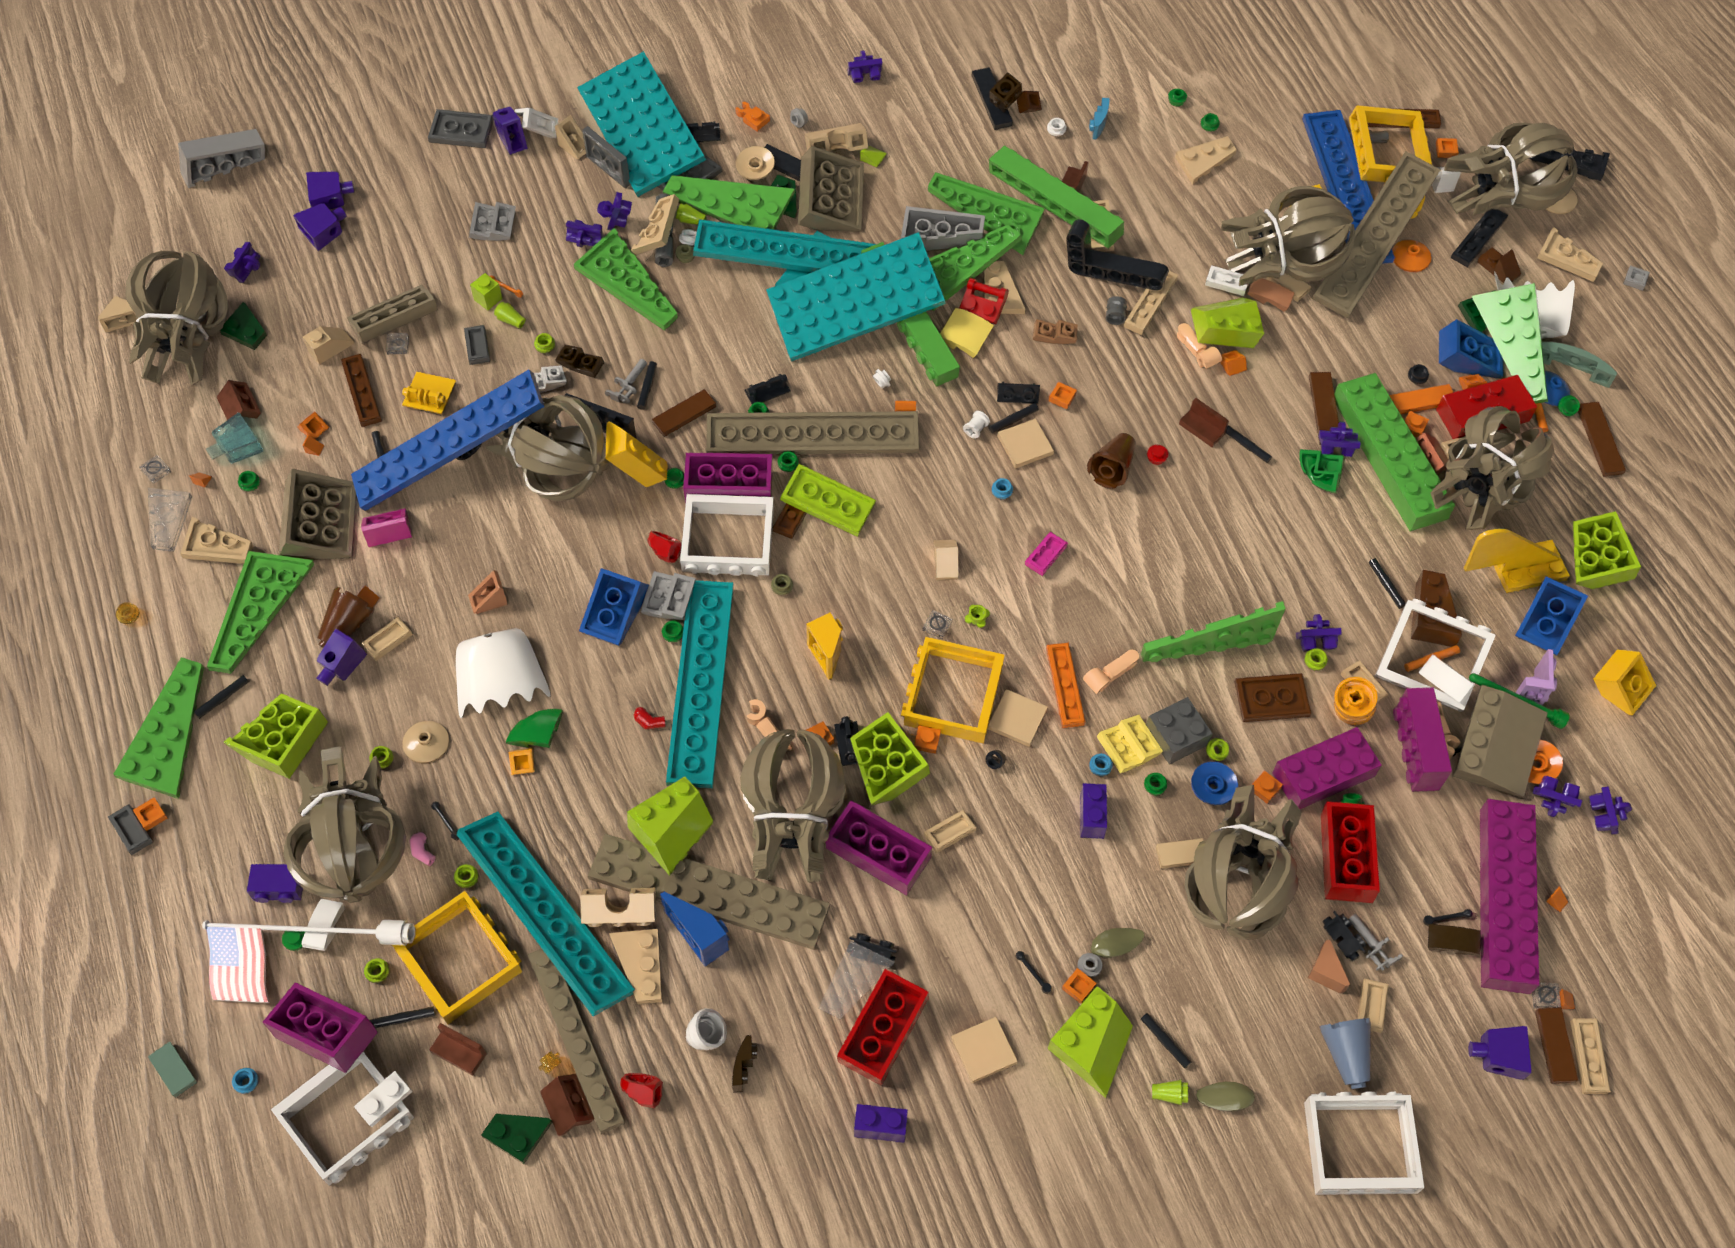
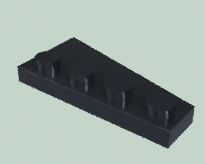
M1574 149L1571 154H1568V152L1562 154L1552 150L1529 159L1549 165L1563 156H1573L1576 161L1577 174L1592 180L1601 181L1610 153L1603 152L1602 155L1594 154V150L1586 149L1585 152H1580ZM1567 163V166H1566V168H1565V170H1567V171H1569V165H1568V163Z
M568 393L565 394L566 396L578 398V397L573 396V395H570V394H568ZM578 398L596 413L602 425L603 433L606 434V425L610 421L637 439L634 418Z

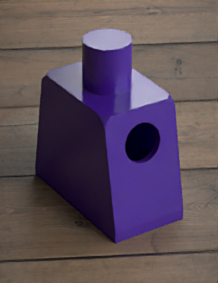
M506 107L493 112L497 133L509 155L528 149L521 120L511 107ZM510 133L515 135L514 138L511 139L509 137L511 135Z
M336 171L306 172L308 198L311 207L322 203L329 210L338 208L345 204L344 194L355 193L353 181L342 182L339 173Z
M322 203L293 215L298 229L317 251L321 250L342 233L339 221L347 217L341 207L330 211Z
M335 629L317 657V662L323 667V670L316 679L326 686L330 684L335 676L342 681L346 680L366 657L367 653L352 638Z
M1527 1026L1489 1029L1481 1036V1042H1469V1056L1482 1057L1483 1069L1486 1072L1524 1080L1532 1073Z

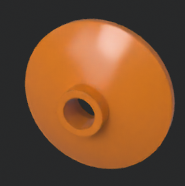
M1403 240L1396 243L1392 249L1395 257L1393 262L1404 271L1420 272L1426 269L1431 262L1429 249L1418 241Z
M1545 740L1539 741L1534 761L1540 762L1541 767L1537 768L1532 765L1528 782L1540 785L1544 776L1552 778L1559 776L1563 767V760L1559 750L1553 744Z

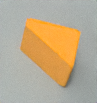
M533 748L511 750L508 752L511 775L535 772Z

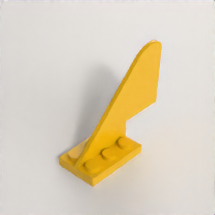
M1492 529L1481 533L1476 538L1464 566L1465 572L1494 566L1506 593L1541 586L1545 577L1561 582L1566 581L1570 576L1553 540L1534 543L1508 529Z

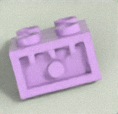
M1548 649L1534 670V677H1526L1516 691L1517 694L1540 705L1548 701L1549 695L1556 690L1557 679L1554 678L1556 658H1553V650Z

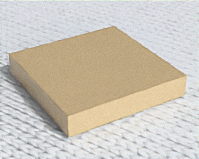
M1036 419L1002 430L997 434L1015 469L1054 454L1052 446Z
M1006 689L988 725V730L1030 747L1048 706Z
M997 1017L951 1036V1040L971 1083L1016 1065L1018 1062Z

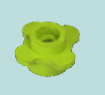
M971 605L969 607V614L965 616V622L968 624L973 623L977 627L983 628L986 625V618L990 616V611L982 605Z

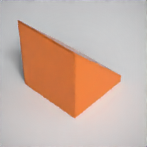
M307 435L302 445L305 453L320 456L324 447L322 443L310 435Z
M200 472L189 475L193 484L206 487L212 476Z
M366 585L357 595V597L368 603L367 607L369 608L374 607L380 599Z
M1560 886L1546 901L1559 912L1568 903Z
M1562 989L1557 994L1559 1007H1562V1009H1575L1573 994Z

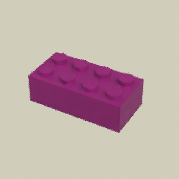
M686 453L683 487L685 503L687 494L772 497V454Z
M1434 687L1406 688L1393 710L1394 720L1398 722L1399 726L1397 732L1398 740L1402 742L1403 746L1402 760L1407 765L1406 780L1411 785L1412 792L1439 791L1451 774L1452 768Z
M1356 727L1277 761L1272 774L1283 784L1282 790L1288 800L1292 799L1299 809H1303L1375 777L1382 764L1359 728Z
M852 800L830 830L829 838L826 841V849L906 896L930 861L932 855V847Z
M296 982L263 1020V1024L276 1039L344 1073H347L378 1033L365 1015Z

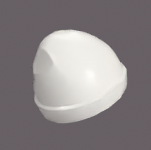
M708 1008L699 1010L691 1019L686 1029L687 1043L698 1050L715 1049L725 1042L727 1036L723 1017L717 1011Z

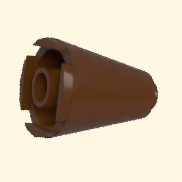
M1120 433L1090 457L1087 463V471L1089 475L1091 473L1094 476V481L1097 484L1110 489H1115L1117 486L1125 484L1135 451V439L1127 433Z
M336 586L332 592L317 639L320 641L318 645L324 648L335 629L350 637L374 613L375 608H366L368 606L367 602L348 591L340 593L339 590L341 588Z

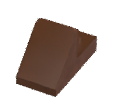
M1492 247L1481 255L1477 261L1494 276V272H1496L1498 279L1503 283L1506 278L1513 282L1522 274L1512 249L1505 255H1502Z

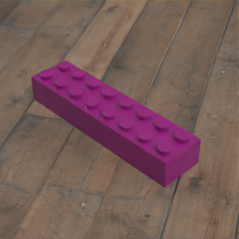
M1487 799L1480 809L1481 988L1531 994L1539 986L1535 805Z

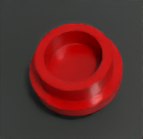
M1152 445L1147 451V457L1152 464L1160 465L1167 460L1168 450L1162 445Z

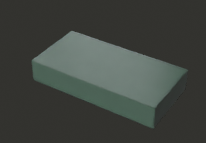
M168 1042L148 1056L175 1098L197 1083L171 1042Z

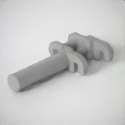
M640 359L625 380L616 377L614 382L616 384L620 383L622 389L619 393L606 390L605 395H610L614 401L629 403V397L637 393L635 387L631 385L647 365V362L644 359ZM624 390L628 391L626 395L622 394Z
M1356 914L1348 919L1373 951L1369 950L1366 958H1371L1378 966L1376 971L1380 969L1383 971L1385 969L1384 966L1389 968L1403 957L1402 954H1399L1398 957H1390L1388 959L1381 949L1390 939L1387 937L1384 941L1378 942ZM1379 952L1385 959L1383 963L1375 956L1376 953Z

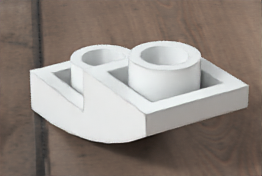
M562 365L541 367L540 373H534L540 393L566 384Z
M1432 655L1419 671L1423 677L1458 702L1463 699L1474 685L1470 680L1459 674L1435 655Z
M320 899L307 927L334 928L345 910L344 904L342 902ZM305 932L302 947L325 951L336 933Z

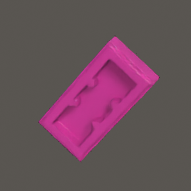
M1049 532L1026 559L1025 566L1043 576L1067 548L1068 542Z

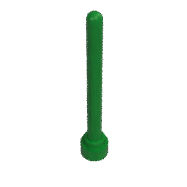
M1472 673L1469 675V680L1479 686L1484 685L1504 691L1547 712L1546 718H1548V721L1559 729H1563L1569 721L1570 715L1564 710H1551L1478 674Z

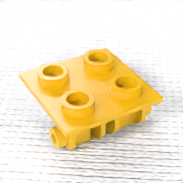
M416 372L411 385L403 388L402 395L405 396L402 406L442 414L456 380Z

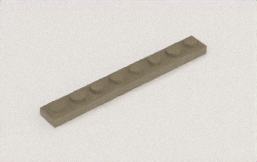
M542 948L528 954L600 1133L603 1134L625 1124L564 977Z

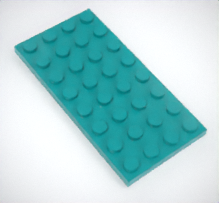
M644 51L577 87L606 141L627 158L630 178L628 181L637 197L669 181L672 175L678 176L706 161L704 154Z
M919 232L766 289L791 362L946 304Z

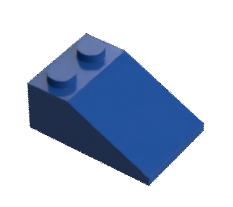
M1458 319L1439 331V364L1454 372L1479 374L1480 376L1493 378L1503 377V357L1493 338Z
M601 568L579 631L620 646L642 607L649 584Z
M1545 577L1515 636L1546 651L1551 649L1553 654L1557 656L1588 595L1549 577Z
M665 891L660 894L664 912L705 967L729 951L728 941L730 939L726 934L728 929L722 920L717 921L712 914Z

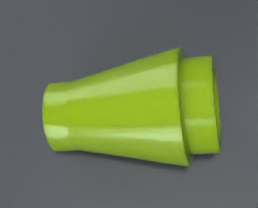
M687 203L685 205L680 204L676 213V219L680 220L681 223L698 225L699 219L706 220L707 216Z
M500 302L494 311L497 320L513 325L518 329L522 328L526 322V318L521 316L508 302Z
M1181 1079L1152 1084V1099L1178 1105L1188 1103V1082H1182Z

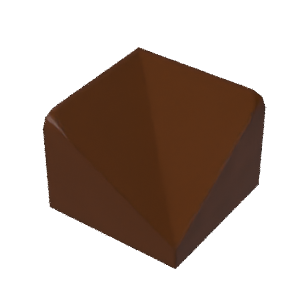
M1039 91L1022 92L1021 96L1017 99L1019 113L1042 110Z

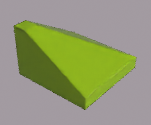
M868 146V148L861 150L860 160L878 167L887 153Z

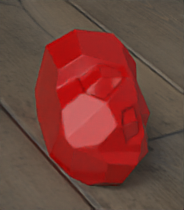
M650 531L647 542L655 555L668 563H675L680 557L682 543L669 535Z
M628 1073L621 1078L620 1086L622 1091L628 1094L632 1100L638 1102L639 1105L656 1108L659 1105L663 1089V1082L659 1078L642 1073Z

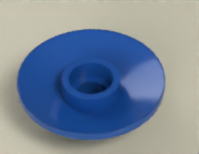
M1545 371L1548 402L1545 403L1558 406L1562 397L1570 395L1569 386L1559 375Z
M1206 762L1195 769L1191 778V786L1194 794L1201 801L1210 805H1223L1232 800L1235 788L1238 787V780L1235 773L1225 764ZM1214 784L1217 789H1212L1209 785Z

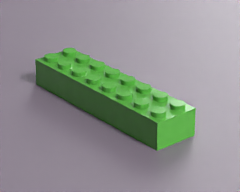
M1373 373L1338 384L1334 394L1336 405L1349 428L1353 429V433L1358 434V441L1361 442L1360 447L1409 531L1411 532L1448 520L1455 504L1453 501H1450L1442 507L1435 509L1430 492L1441 481L1377 374Z

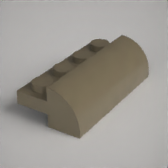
M420 285L351 315L347 319L360 343L363 344L437 311L438 308L435 299L428 289Z

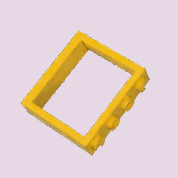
M1359 105L1355 107L1349 116V122L1361 180L1385 182L1386 177H1389L1396 167L1393 165L1375 164L1367 123L1408 126L1415 156L1432 165L1431 152L1427 143L1428 138L1425 134L1424 121L1420 111Z
M925 637L924 644L919 645L917 657L920 658L919 662L913 665L911 677H914L913 684L909 683L906 696L909 697L908 703H903L901 716L904 717V725L918 728V725L940 729L941 734L984 744L1005 655ZM929 655L992 669L977 728L914 713Z
M466 891L414 925L415 938L412 943H407L405 946L392 945L447 1025L522 972L519 965L522 961L516 951L512 950L510 952L505 946L508 944L507 939L501 931L498 933L494 931L492 927L495 924L487 913L483 915L480 912L481 904L474 896L470 898ZM467 909L508 966L448 1007L408 949Z

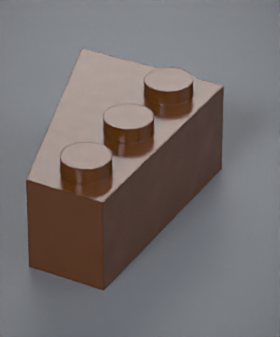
M1422 570L1416 582L1414 599L1425 602V607L1434 610L1435 607L1448 612V616L1456 619L1457 614L1446 575L1444 573ZM1413 611L1410 639L1449 647L1457 645L1462 637L1460 629Z

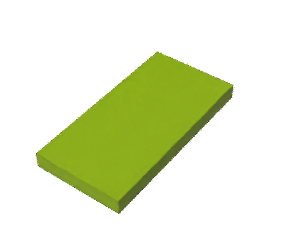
M801 464L797 466L780 498L781 501L857 537L876 503L875 499Z

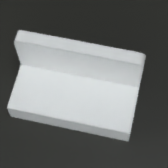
M532 108L515 109V113L523 117L522 128L549 138H556L555 126L558 124V118Z

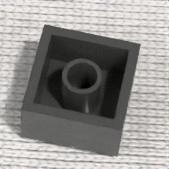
M1188 697L1149 715L1146 726L1163 750L1162 755L1169 765L1206 747L1213 734Z

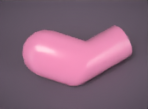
M422 832L413 834L410 838L412 856L431 866L436 856L425 850L426 835Z

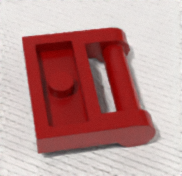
M970 278L959 309L971 312L996 325L1007 300L1009 290L1003 287L999 289L982 284L976 279ZM977 290L997 296V302L975 296L974 292Z

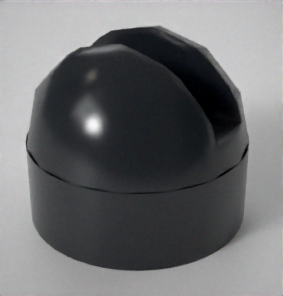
M993 750L986 755V764L991 769L1001 768L1006 762V756L1000 750Z

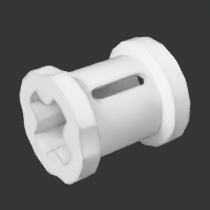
M975 411L971 421L963 426V430L969 437L976 439L980 436V431L989 425L990 419L985 413Z

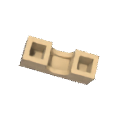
M861 123L805 133L807 150L811 146L829 152L835 149H848L850 152L868 148L866 129Z
M631 888L629 893L630 902L624 907H615L609 902L607 889H583L580 895L581 924H588L589 927L602 926V923H612V926H625L627 923L635 922L638 926H647L651 922H655L657 916L656 888Z

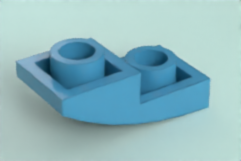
M1102 98L1101 106H1097V112H1094L1093 120L1090 119L1089 131H1092L1093 140L1100 136L1105 127L1110 98Z

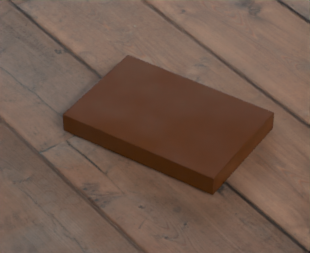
M1302 673L1236 678L1234 681L1242 722L1310 717L1311 715Z

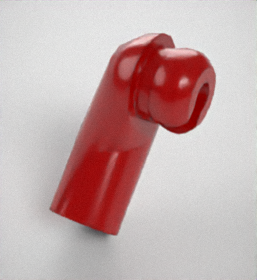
M643 707L635 709L634 719L644 729L666 727L665 716L652 717Z

